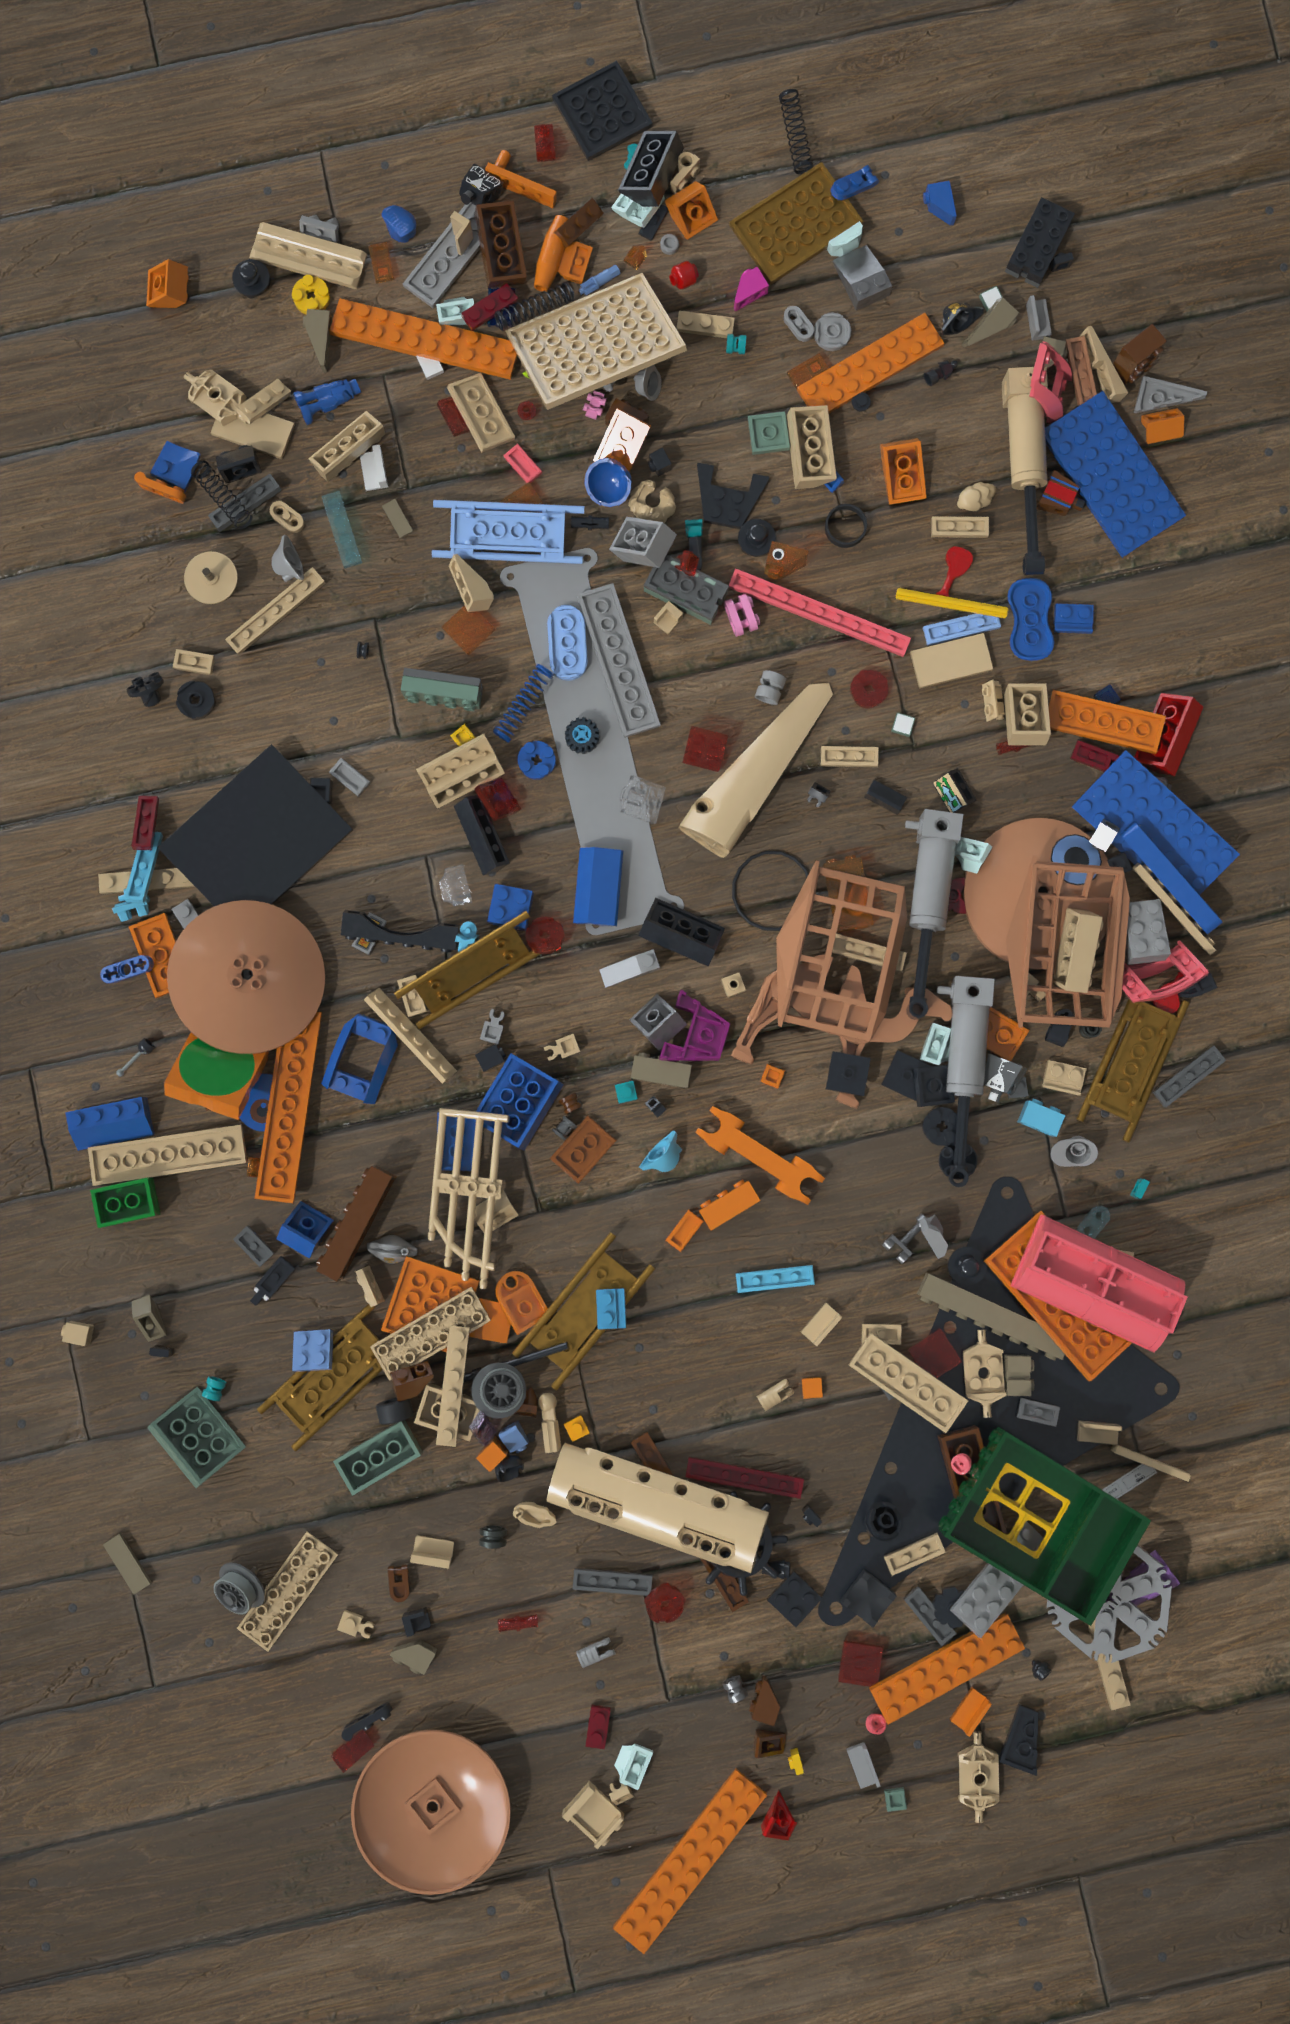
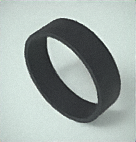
M841 504L833 508L825 522L827 538L832 544L841 548H850L860 543L867 529L865 514L861 509L851 504ZM851 510L857 513L863 521V534L853 542L836 540L828 529V520L835 512Z

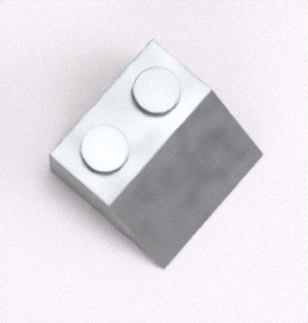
M658 994L629 1019L658 1050L663 1047L664 1042L668 1043L687 1025L681 1016Z

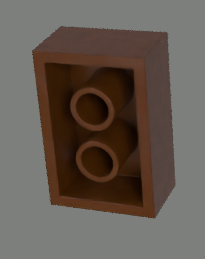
M1153 324L1123 346L1113 363L1124 386L1129 382L1133 384L1143 371L1145 373L1154 366L1153 363L1159 359V355L1164 351L1163 347L1167 340Z

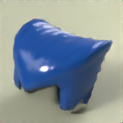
M397 205L384 208L382 218L385 221L391 238L398 242L406 243L416 235V220L409 211Z

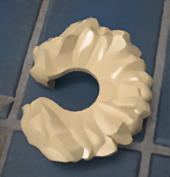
M651 480L642 481L641 484L630 492L631 497L628 505L630 511L634 513L636 518L665 523L667 518L675 512V497L670 489L664 487L660 491L659 505L654 508L649 507L645 499L654 491L656 484Z

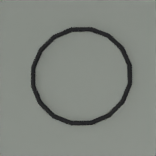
M763 851L750 856L738 868L732 882V899L738 913L748 924L764 931H780L782 926L763 927L750 921L741 911L736 899V881L740 872L752 859L765 854H778L794 860L804 870L806 877H808L809 873L807 868L794 856L782 851Z

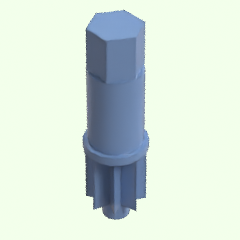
M613 265L580 284V294L584 293L587 296L596 289H599L600 286L620 274L617 265Z

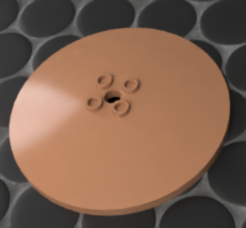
M241 900L212 907L197 916L186 926L172 949L167 969V982L173 1007L180 1020L193 1035L206 1044L222 1051L236 1054H257L271 1051L287 1044L309 1025L322 1000L325 986V969L318 944L309 930L296 917L277 906L265 902ZM250 970L253 973L252 978L249 980L243 979L241 976L242 971Z

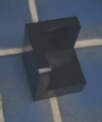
M311 778V786L328 804H332L333 781L330 778Z
M427 1607L406 1612L402 1616L406 1637L414 1635L418 1630L431 1626Z

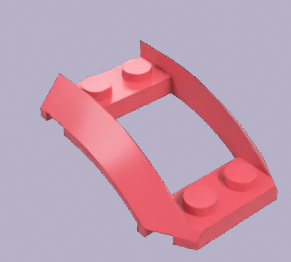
M1043 341L1039 346L1031 378L1029 396L1036 399L1042 405L1047 417L1046 423L1051 424L1063 417V397H1061V393L1066 390L1067 381H1072V372L1066 360L1049 343ZM1050 358L1057 370L1052 392L1041 384V382H1045L1046 370L1044 368L1045 364H1049Z
M1179 940L1177 942L1178 945L1170 950L1171 954L1165 961L1133 965L1125 963L1122 990L1133 1003L1159 1000L1186 990L1206 977L1209 972ZM1174 965L1185 976L1169 986L1156 990H1149L1140 980L1157 975Z

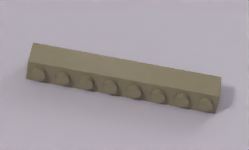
M925 1274L917 1292L921 1296L920 1300L931 1304L932 1301L939 1304L938 1308L948 1313L950 1309L956 1311L957 1317L967 1320L969 1317L975 1320L973 1324L981 1328H985V1325L992 1328L991 1332L1001 1337L1004 1333L1010 1336V1341L1019 1345L1022 1341L1028 1344L1027 1348L1038 1353L1039 1350L1046 1352V1357L1056 1361V1358L1063 1360L1065 1355L1063 1351L1037 1322L931 1274Z

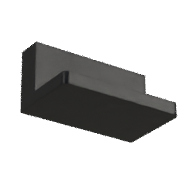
M873 780L864 798L896 815L899 814L907 799L906 796L876 780Z

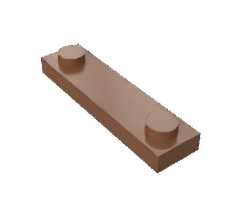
M1085 336L1066 339L1065 341L1078 406L1097 395Z

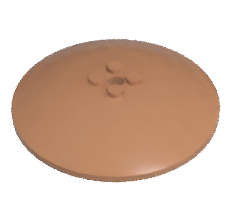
M443 1730L411 1732L383 1746L363 1769L353 1793L351 1806L353 1834L357 1846L369 1866L388 1883L408 1892L427 1895L443 1894L458 1890L472 1883L485 1873L494 1863L505 1843L511 1814L508 1788L495 1761L485 1750L470 1739ZM434 1801L438 1804V1809L431 1811L428 1809L427 1804Z

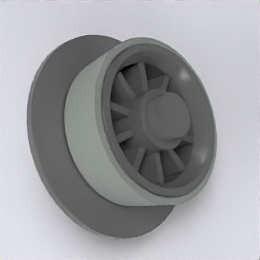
M492 1363L482 1368L475 1376L471 1390L472 1398L476 1407L484 1415L491 1418H505L513 1415L522 1406L526 1395L525 1381L521 1373L513 1366L506 1363Z
M237 1563L224 1564L219 1571L220 1579L214 1584V1593L219 1602L229 1611L236 1614H245L250 1607L256 1608L261 1606L265 1601V1590L256 1577L259 1570L256 1567L249 1570Z

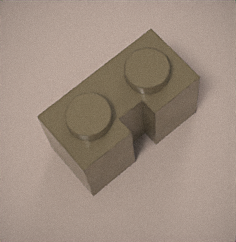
M1004 1354V1387L1007 1396H1031V1391H1034V1380L1030 1379V1372L1034 1371V1360L1031 1359V1356Z

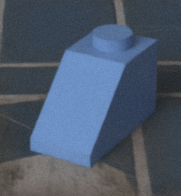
M519 1421L501 1429L498 1434L510 1453L514 1451L519 1453L527 1448L526 1445L529 1443Z

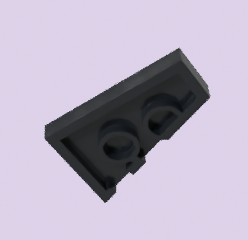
M1018 1703L999 1757L1000 1763L1037 1776V1710Z

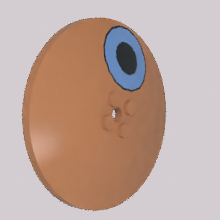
M1030 818L1004 826L984 841V843L990 844L992 849L977 874L966 871L963 901L965 902L966 916L973 932L992 954L1009 963L1005 939L1033 855H1037V861L1109 866L1104 852L1092 847V843L1089 842L1090 836L1073 825L1059 820ZM1038 870L1035 892L1038 893L1039 887H1045L1048 893L1052 894L1059 871ZM1066 872L1060 893L1080 896L1087 873ZM1094 874L1088 895L1091 897L1108 898L1114 882V875ZM1035 898L1033 923L1050 924L1052 900ZM1059 901L1054 969L1066 909L1088 910L1103 917V928L1098 938L1100 942L1106 934L1107 903ZM1032 929L1030 954L1048 955L1049 930ZM1029 960V969L1047 970V961Z

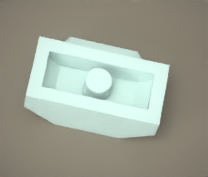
M859 221L829 241L827 251L831 256L841 257L859 246L863 231L861 222Z
M473 298L447 299L441 304H436L439 324L450 326L465 325L466 322L461 317V313L474 305Z
M960 837V841L955 848V856L959 859L962 870L977 874L992 846L988 843Z
M932 1023L920 1060L938 1066L942 1062L949 1061L950 1028Z
M633 1744L632 1746L622 1745L614 1765L620 1775V1783L638 1790L653 1755V1750L638 1744Z

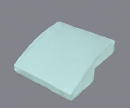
M621 194L611 208L628 221L645 228L659 207H643ZM663 196V198H662V200H661L660 205H661L662 202L665 200V197H664V196Z

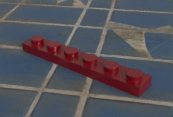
M693 1457L688 1458L685 1475L687 1478L801 1499L804 1478Z

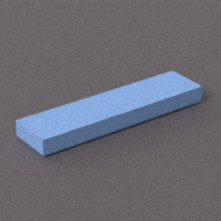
M972 614L924 626L923 631L927 646L999 629L1001 628V623L998 617Z

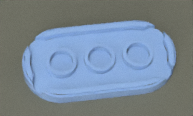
M561 605L554 609L547 621L550 667L558 678L572 681L584 674L588 664L585 619L583 614L574 606Z

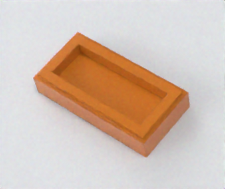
M688 1209L665 1241L681 1252L704 1221Z

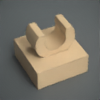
M621 1783V1787L615 1789L614 1784H610L612 1793L609 1796L615 1805L634 1797L632 1790L628 1786Z

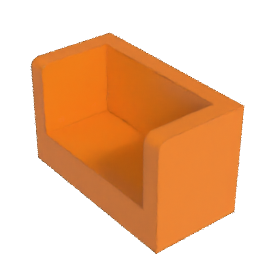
M495 1436L479 1452L476 1459L491 1472L507 1456L509 1450Z

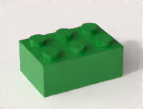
M153 1177L90 1190L98 1228L161 1215Z

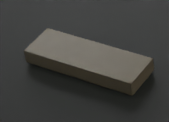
M122 1533L103 1544L133 1595L152 1583Z

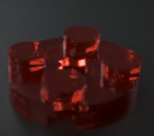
M875 670L860 671L853 678L850 685V694L854 702L858 706L867 709L874 708L883 703L888 694L886 677ZM869 684L874 689L870 694L866 693L867 690L864 689V686Z
M539 917L532 921L533 923L526 929L527 944L532 951L537 954H550L559 951L564 942L562 925L551 917ZM543 932H547V935H550L546 939L540 937L543 935Z
M663 1583L653 1589L645 1597L644 1602L651 1620L656 1623H660L659 1621L670 1623L682 1614L685 1599L677 1587L669 1583ZM668 1601V1606H661L663 1602Z

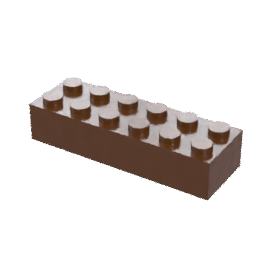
M378 1166L366 1168L362 1175L364 1179L360 1186L357 1185L353 1192L354 1200L345 1207L343 1213L346 1215L344 1219L338 1221L334 1229L337 1231L333 1238L330 1237L325 1246L327 1248L326 1253L321 1255L316 1263L318 1266L317 1272L336 1282L343 1280L397 1176Z
M975 1425L937 1435L955 1499L960 1493L958 1491L963 1481H967L970 1474L967 1472L960 1475L954 1472L951 1466L952 1459L957 1454L963 1453L971 1458L972 1465L977 1464L980 1459L978 1457L979 1453L984 1447L979 1428ZM988 1502L982 1511L984 1520L989 1525L1007 1534L999 1502Z

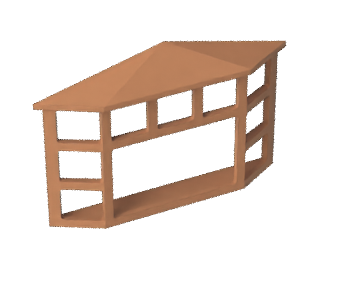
M1033 855L1005 939L1019 1028H1023V1022L1110 1027L1122 996L1130 903L1123 867L1037 861V855ZM1038 870L1059 871L1052 894L1035 892ZM1066 872L1087 873L1080 896L1060 893ZM1094 874L1115 875L1108 898L1091 897L1088 895ZM1035 898L1052 900L1050 924L1033 923ZM1060 900L1108 904L1102 985L1100 990L1088 989L1087 993L1066 991L1060 987L1052 986ZM1032 929L1050 931L1048 955L1030 954ZM1029 960L1047 961L1045 986L1027 985ZM1027 991L1045 992L1047 1015L1025 1013ZM1053 992L1073 994L1075 1017L1055 1016L1053 1014ZM1081 994L1101 996L1103 1019L1082 1017Z
M816 860L776 938L778 1026L782 1027L783 1022H788L870 1042L888 1007L907 922L905 887L819 867L820 861ZM819 875L841 881L838 899L816 895ZM847 882L869 887L866 906L844 901ZM875 888L897 893L894 912L872 907ZM814 901L836 906L831 929L809 925ZM842 908L892 919L874 1003L823 991ZM807 931L829 936L824 959L802 955ZM800 961L822 966L817 990L795 985ZM793 991L815 996L809 1019L787 1013ZM821 998L844 1003L838 1025L816 1020ZM851 1004L872 1009L865 1032L844 1027Z

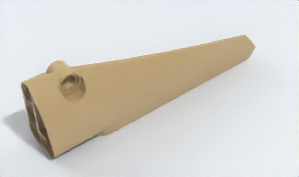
M829 683L809 684L691 806V809L679 825V829L715 855L722 858L726 857L748 823L752 821L832 697L833 693ZM697 805L703 806L705 812L699 811Z

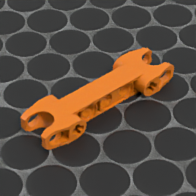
M712 1106L709 1111L720 1120L719 1130L716 1133H707L698 1128L695 1133L710 1147L723 1155L726 1154L729 1148L736 1151L778 1178L779 1182L775 1187L777 1190L789 1198L809 1205L811 1200L800 1190L801 1181L811 1177L823 1183L825 1178L812 1165L796 1155L791 1163L740 1131L745 1122L731 1113Z

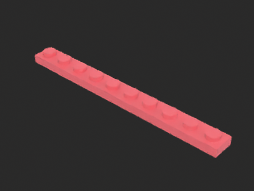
M736 568L728 585L730 589L904 657L911 640L910 637Z

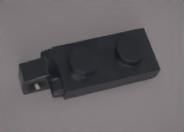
M280 1256L255 1285L254 1291L256 1294L250 1302L256 1306L263 1299L268 1301L296 1267L283 1256Z

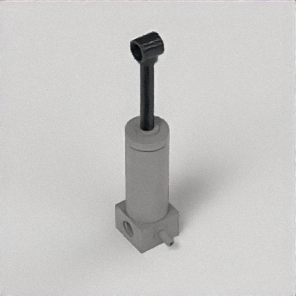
M925 809L919 817V822H905V828L917 829L916 843L919 844L909 925L921 930L914 992L906 1009L908 1017L913 1020L923 1018L928 1012L925 990L932 933L946 930L955 848L961 837L963 814ZM913 1005L921 1007V1014L913 1012Z
M955 976L951 987H937L938 994L950 995L951 1006H953L946 1092L955 1093V1096H959L953 1165H950V1172L948 1174V1181L955 1187L965 1186L969 1179L965 1160L970 1097L983 1095L989 1011L993 1005L994 979ZM969 988L976 990V997L968 994ZM956 1172L963 1174V1181L960 1183H956L953 1180V1175Z

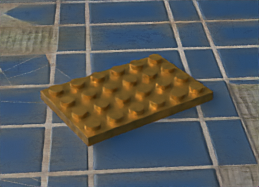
M822 162L729 222V226L770 285L827 249L830 240L859 221L863 225L864 221L848 198L837 200L832 196L831 187L835 180Z

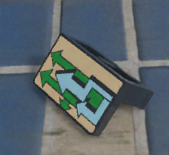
M958 768L947 772L933 782L939 796L951 813H956L977 801Z

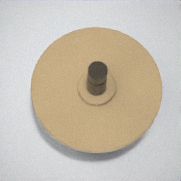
M212 551L195 556L187 565L184 573V582L189 594L197 601L205 604H217L229 598L234 592L238 580L237 570L233 562L227 556Z

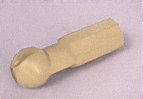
M543 1393L538 1399V1405L542 1410L543 1422L541 1423L545 1453L561 1451V1441L555 1412L557 1400L552 1393Z

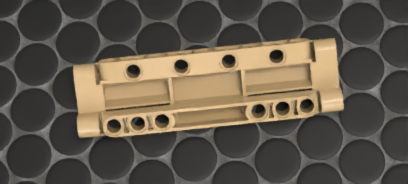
M564 1443L547 1495L548 1503L569 1509L575 1515L722 1566H733L749 1573L753 1570L757 1550L769 1516V1512L752 1507L742 1499L592 1448L582 1449L568 1443ZM606 1464L613 1465L609 1470L603 1468ZM644 1476L650 1478L648 1482L640 1481V1479ZM573 1488L621 1504L622 1506L573 1490ZM679 1489H684L687 1491V1493L685 1495H679L677 1494V1491ZM575 1500L582 1501L579 1506L572 1505ZM716 1502H722L724 1503V1506L722 1508H717L714 1506V1504ZM594 1506L600 1507L598 1512L590 1511ZM613 1512L619 1514L615 1519H611L608 1516ZM684 1527H687V1528H690V1529L699 1531V1532H701V1533H704V1534H707V1535H710V1536H713V1537H716V1538L725 1540V1541H727V1542L733 1543L734 1545L729 1544V1543H726V1542L721 1541V1540H718V1539H715V1538H712V1537H709V1536H706V1535H703V1534H700V1533H698V1532H695V1531L686 1529V1528H684ZM690 1538L693 1542L686 1545L683 1543V1540ZM707 1544L712 1548L710 1551H703L701 1547ZM728 1551L731 1555L728 1558H723L720 1553Z

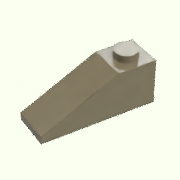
M1003 297L997 299L962 343V346H970L1007 327H1012L1017 320L1015 317L1019 312Z
M307 309V315L303 317V327L307 330L322 371L327 373L331 338L329 330L332 316L330 311Z

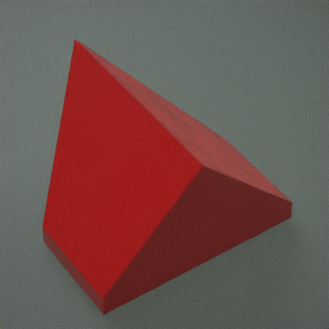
M778 1790L761 1824L762 1835L768 1838L788 1841L797 1822L791 1815Z

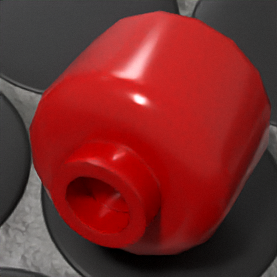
M684 261L672 267L669 277L673 286L683 290L693 286L699 274L695 264Z

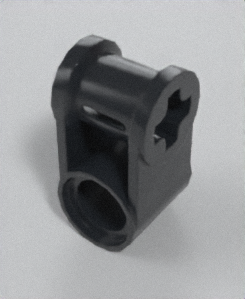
M1062 1009L1054 1014L1055 1016L1065 1014V1016L1074 1017L1069 1009ZM1050 1024L1045 1041L1064 1047L1072 1025Z

